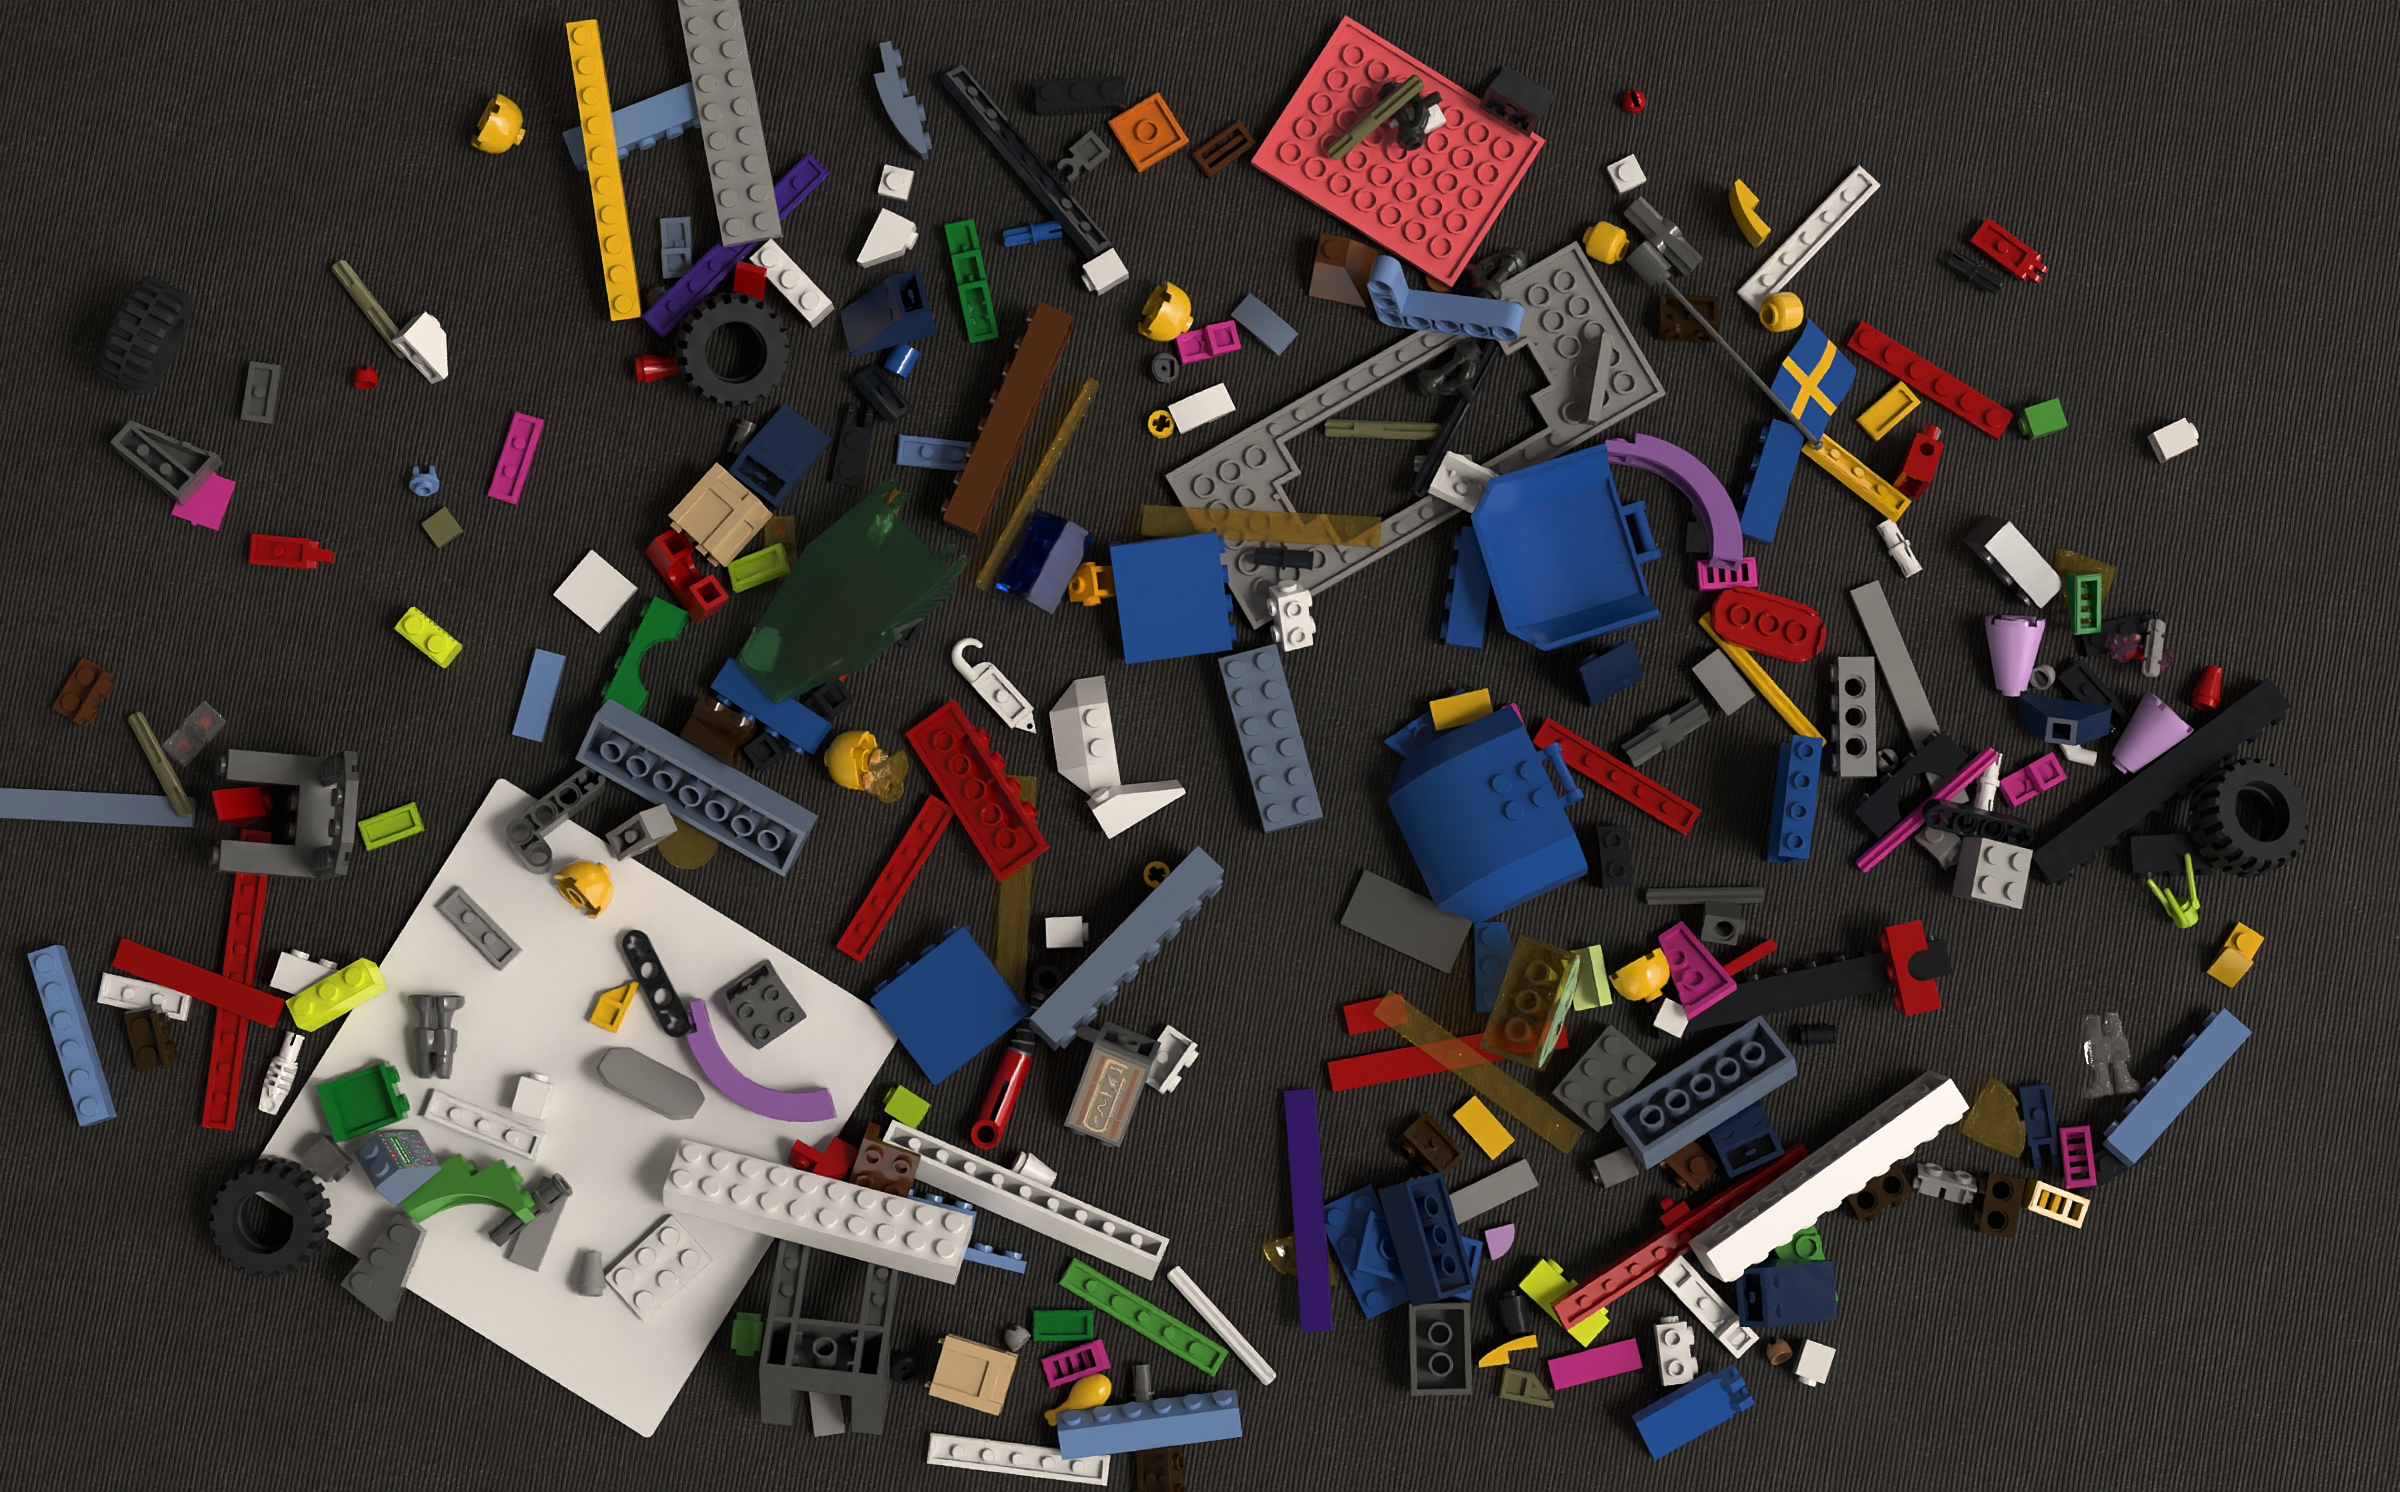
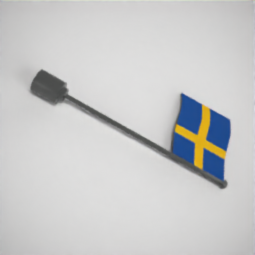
M1648 240L1641 244L1626 259V262L1650 287L1654 284L1658 287L1664 284L1814 445L1813 449L1820 450L1823 447V442L1820 439L1830 416L1850 390L1857 369L1808 317L1800 339L1780 365L1769 389L1668 280L1671 276L1669 270L1672 266Z

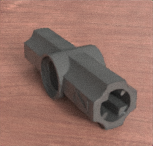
M1642 196L1635 200L1623 213L1625 219L1644 236V242L1648 240L1684 278L1703 261L1704 258L1682 237L1683 234L1679 228L1668 218H1663Z
M1696 698L1671 715L1668 713L1646 727V731L1623 744L1621 749L1629 763L1635 768L1651 759L1652 756L1660 751L1663 753L1685 739L1684 736L1708 722L1710 718L1703 705Z

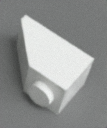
M883 208L857 259L858 265L862 268H867L903 256L907 248L910 250L913 248L918 238V233L915 232L917 229L915 223Z
M426 312L412 317L391 341L431 384L445 379L448 375L446 333L440 328L438 320Z

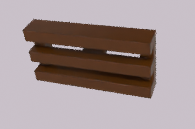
M1239 119L1193 152L1192 157L1210 179L1255 147L1257 142ZM1240 130V135L1204 160L1201 157L1235 131ZM1244 139L1248 141L1243 146L1234 151L1232 154H1230L1225 159L1220 161L1218 164L1213 166L1211 169L1209 168L1208 165H1210L1216 159H1218L1223 154L1228 152L1230 149L1235 147L1237 144L1242 142Z

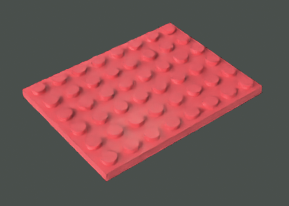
M1345 15L1251 160V165L1444 286L1452 289L1546 140L1533 132L1530 137H1527L1479 108L1481 99ZM1415 74L1420 77L1425 85L1419 91L1423 98L1435 91L1439 92L1442 102L1437 105L1444 115L1446 123L1427 133L1426 139L1420 148L1413 151L1399 148L1396 141L1399 126L1393 129L1390 127L1391 122L1396 119L1393 113L1339 160L1333 159L1328 153L1327 147L1380 103L1377 95L1384 84L1391 81L1403 83ZM1405 103V110L1411 107V105Z

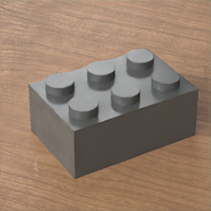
M1608 1024L1552 1089L1550 1094L1594 1132H1599L1611 1118L1610 1109L1627 1099L1655 1066L1656 1062L1614 1026Z
M1430 1302L1415 1307L1408 1303L1410 1395H1472L1470 1303Z

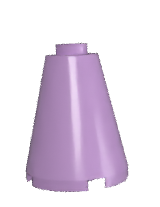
M1994 615L1985 616V628L1996 689L2002 690V695L2020 696V691H2026L2045 628V619L2041 618L2035 623L2036 617L2002 615L2001 620L1995 619L1993 621Z
M2148 690L2111 753L2115 757L2112 763L2124 774L2129 770L2134 774L2186 738L2194 729L2184 720H2181L2172 709Z

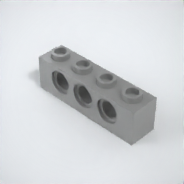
M1838 657L1834 660V664H1830V682H1835V694L1830 696V710L1835 712L1836 724H1831V741L1836 742V754L1831 756L1832 772H1837V779L1874 778L1877 776L1874 657ZM1852 680L1858 684L1859 693L1856 696H1851L1845 691L1846 681ZM1848 710H1854L1859 714L1860 721L1858 725L1852 726L1847 723L1845 714ZM1848 740H1855L1859 743L1860 752L1858 755L1854 756L1847 752L1846 743Z

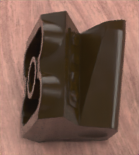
M703 694L697 701L691 717L680 734V738L735 769L740 746L753 741L758 729L755 723Z

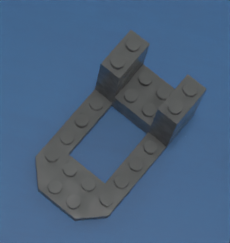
M228 749L222 752V755L217 757L215 765V775H220V782L292 788V792L287 793L285 810L290 811V818L283 828V841H288L287 845L232 840L214 842V846L209 847L208 865H213L212 872L308 880H325L347 875L349 861H344L345 852L352 853L359 778L358 772H352V765L357 764V752L342 751L329 757Z
M780 1238L759 1366L761 1422L792 1426L797 1390L852 1396V1432L882 1435L890 1384V1329L899 1270L869 1262L859 1324L800 1318L811 1247Z

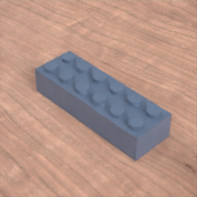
M1272 644L1218 659L1264 833L1269 834L1323 819L1277 645Z
M1760 1015L1610 1109L1613 1126L1645 1169L1648 1170L1797 1076L1795 1058Z

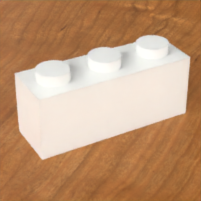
M772 238L749 258L753 265L767 268L766 279L812 328L817 326L835 309L832 302Z

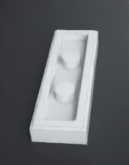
M103 973L97 1002L131 1010L161 1004L163 1012H167L169 1018L187 1021L192 997L163 985Z

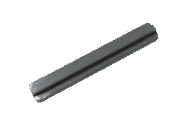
M1761 886L1651 888L1645 891V902L1647 905L1704 904L1705 900L1721 903H1761L1764 901V889Z

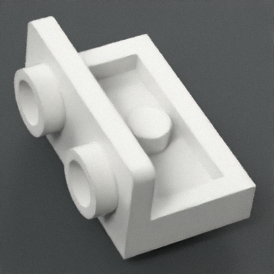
M1447 451L1429 487L1428 493L1467 512L1473 513L1489 480L1500 475L1487 467H1482L1467 460L1460 454Z
M1167 1025L1157 1040L1161 1042V1045L1146 1081L1147 1084L1162 1094L1166 1090L1171 1093L1182 1079L1177 1075L1184 1065L1189 1068L1199 1054L1195 1051V1048L1198 1046L1196 1043L1170 1025Z

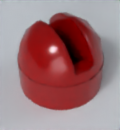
M1632 89L1627 91L1621 100L1623 110L1633 115L1640 113L1645 106V96L1639 90ZM1631 94L1635 95V98L1639 104V106L1636 108L1630 97Z
M367 365V370H363L362 366L355 370L354 387L372 389L378 386V376L374 368Z

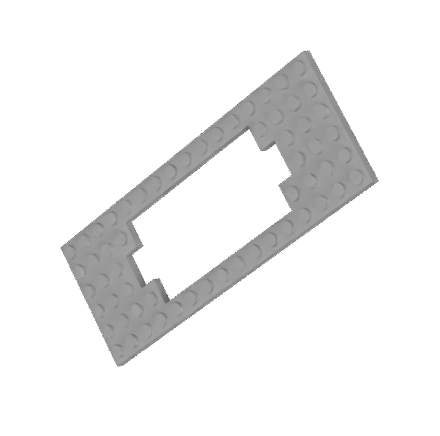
M1577 241L1510 278L1501 285V300L1521 305L1525 309V314L1516 340L1496 341L1501 346V350L1506 357L1527 346L1541 369L1549 386L1530 396V399L1547 428L1481 465L1482 467H1487L1501 476L1555 459L1666 395L1665 390ZM1419 330L1165 475L1197 533L1211 532V528H1216L1217 536L1223 535L1225 553L1220 554L1221 565L1227 564L1229 575L1227 585L1253 630L1273 620V616L1269 614L1267 599L1270 598L1269 587L1278 585L1283 580H1298L1304 589L1309 590L1312 598L1464 511L1430 494L1342 544L1325 514L1303 525L1281 485L1301 475L1300 470L1284 445L1285 442L1452 348L1463 338L1466 340L1471 336ZM1604 332L1613 334L1614 342L1600 421L1598 425L1592 426L1586 425L1600 338ZM1284 546H1287L1289 550L1314 551L1312 570L1285 567V570H1282V567L1256 565L1254 563L1255 548L1284 549Z

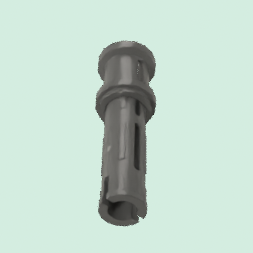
M555 1173L549 1183L540 1190L535 1189L532 1192L531 1197L535 1205L531 1208L535 1217L542 1213H550L557 1202L565 1196L570 1197L573 1194L570 1185L560 1174ZM510 1214L504 1221L490 1230L488 1234H490L489 1236L492 1241L501 1247L533 1220L525 1224L520 1218Z

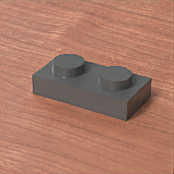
M250 361L241 414L242 421L273 424L282 368L280 365Z

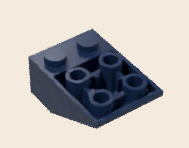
M920 268L888 277L840 311L851 357L937 334Z
M784 404L745 447L728 472L754 493L780 510L831 442L832 438Z
M1623 638L1607 646L1601 657L1594 653L1580 661L1581 663L1576 667V673L1572 676L1589 708L1644 678L1633 640L1625 643Z
M1759 1100L1706 1133L1726 1178L1737 1176L1785 1154Z
M1765 1259L1757 1264L1752 1263L1743 1270V1275L1736 1279L1740 1327H1778L1837 1320L1833 1260Z

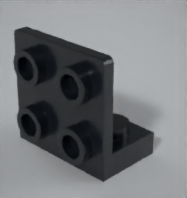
M1504 66L1496 80L1494 79L1488 87L1478 107L1530 137L1552 103L1555 95L1509 66Z

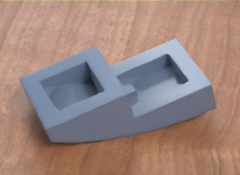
M691 216L660 218L663 278L683 277L693 267Z
M1251 293L1231 314L1236 322L1251 332L1259 342L1278 356L1298 335L1290 325Z

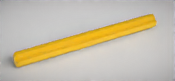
M1710 611L1706 612L1698 620L1704 630L1798 735L1823 738V747L1827 743L1825 738L1750 654L1743 648L1725 643L1716 635L1711 626Z

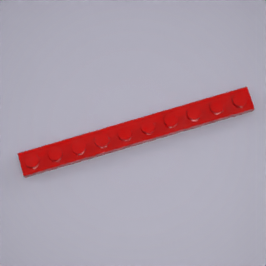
M242 829L240 841L273 844L274 833ZM236 874L222 975L253 987L268 876ZM220 1007L217 1010L202 1127L234 1130L249 1019Z
M1800 1142L1785 1150V1154L1768 1161L1550 1302L1562 1327L1568 1331L1662 1270L1678 1254L1683 1256L1691 1251L1692 1248L1688 1243L1690 1240L1808 1157L1809 1154L1805 1146Z

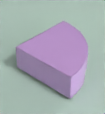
M1514 1223L1484 1231L1491 1260L1501 1257L1510 1248L1515 1233Z

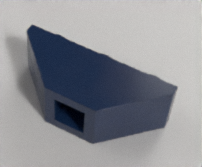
M2022 694L2019 723L2044 742L2077 746L2109 734L2112 706Z

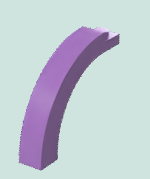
M1636 433L1633 443H1628L1620 438L1605 440L1609 463L1637 467L1653 472L1673 483L1690 499L1702 518L1709 543L1708 567L1738 571L1743 561V540L1738 515L1726 490L1704 464L1680 447L1653 436Z
M700 999L690 1002L691 1009L687 1010L688 1019L691 1027H697L698 1032L686 1035L689 1045L704 1073L727 1097L756 1114L776 1120L816 1122L838 1118L831 1092L828 1088L810 1093H784L765 1088L745 1077L732 1065L721 1050L712 1029L705 1000Z

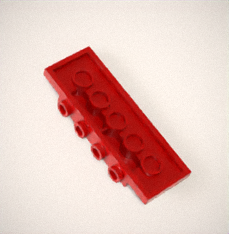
M952 699L905 733L998 881L1003 882L1050 848L1036 826L1038 823L1034 817L1038 813L1030 801H1023L1019 795V792L1022 790L1021 785L1014 776L1008 777L1003 769L1006 766L1005 760L997 751L993 753L987 744L991 741L989 735L982 727L977 728L970 723L956 700Z

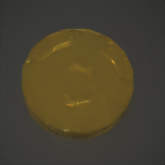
M672 814L671 816L678 831L658 843L662 856L671 865L683 870H695L705 866L718 848V839Z

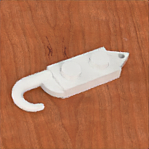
M963 638L958 641L951 653L955 668L1011 729L1015 727L1036 733L1032 714L1034 708L1004 675L990 662H983L972 668L963 659L962 650L964 647L974 645L982 648L983 644L974 638ZM1032 724L1033 727L1031 729H1028L1027 725Z

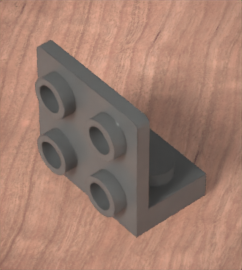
M769 959L719 992L728 1011L758 1050L807 1017Z

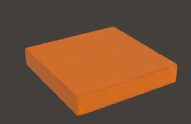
M1159 92L1108 121L1109 127L1138 173H1141L1189 143L1188 138Z

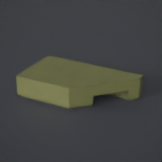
M1504 1367L1498 1397L1554 1408L1553 1401L1534 1373Z

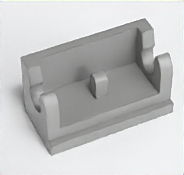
M1720 648L1692 668L1728 716L1755 696V693Z

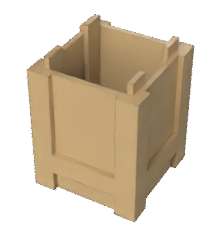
M716 462L668 516L673 520L670 524L672 528L678 533L683 530L691 544L695 540L698 543L695 548L704 556L707 552L710 554L707 558L709 562L715 567L720 563L726 568L773 514L754 494Z
M951 1333L946 1338L939 1339L938 1343L944 1345L933 1381L925 1383V1387L930 1388L928 1395L999 1416L1019 1354Z

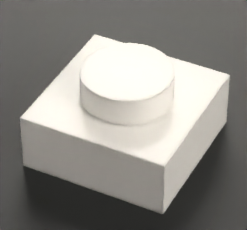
M1634 154L1606 168L1619 195L1645 183L1647 180Z
M885 164L878 195L907 202L914 171Z

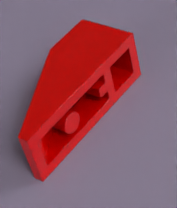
M257 786L212 791L218 819L221 822L238 827L272 817L270 810L274 809V803L270 792H266L265 788Z

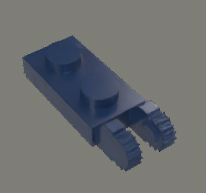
M2049 1083L2017 1087L2026 1144L2029 1147L2033 1170L2041 1169L2038 1145L2048 1144V1160L2051 1167H2058L2057 1142L2059 1141Z

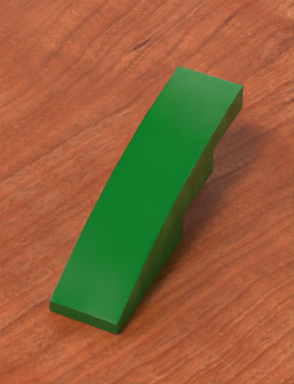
M969 218L946 223L944 225L970 344L998 338V329L974 219Z

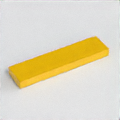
M1824 433L1820 439L1823 442V447L1820 450H1814V445L1810 440L1806 442L1801 449L1803 453L1895 523L1911 503L1906 496Z

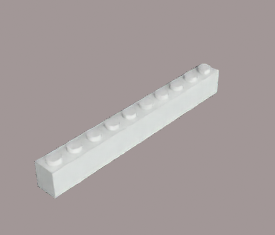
M892 1120L882 1141L921 1155L914 1178L1146 1279L1153 1280L1170 1239Z

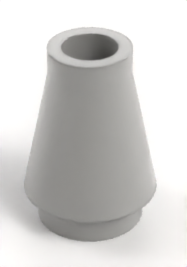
M583 1253V1261L576 1288L579 1289V1296H603V1289H606L601 1260L602 1253Z

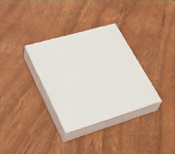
M591 550L553 595L600 634L638 588Z

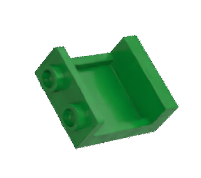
M383 1061L373 1067L316 1086L335 1143H342L409 1118L407 1111L410 1110V1105L405 1093L400 1094L397 1085L400 1082V1076L395 1065L390 1066L389 1061Z

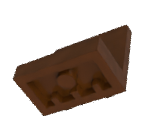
M870 1122L849 1183L908 1198L921 1155L883 1142V1138L878 1137L881 1126Z

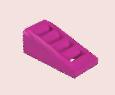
M1745 557L1741 565L1747 564L1749 581H1743L1742 567L1740 565L1738 571H1736V582H1731V573L1728 569H1724L1725 582H1720L1719 568L1712 567L1714 583H1708L1707 568H1710L1708 567L1709 559L1697 560L1695 562L1698 592L1727 590L1736 586L1758 587L1755 557Z
M2090 1125L2059 1128L2066 1189L2097 1186ZM2084 1138L2085 1143L2067 1145V1140ZM2086 1150L2085 1155H2068V1151ZM2087 1161L2088 1166L2070 1167L2069 1162ZM2089 1172V1178L2071 1179L2072 1173Z
M1101 1339L1041 1359L1050 1388L1111 1367ZM1089 1349L1092 1351L1096 1366H1094ZM1081 1352L1086 1370H1082L1077 1353ZM1068 1356L1070 1358L1075 1373L1072 1375L1070 1373L1067 1361L1065 1359V1357ZM1057 1360L1063 1374V1378L1060 1379L1054 1365V1361Z

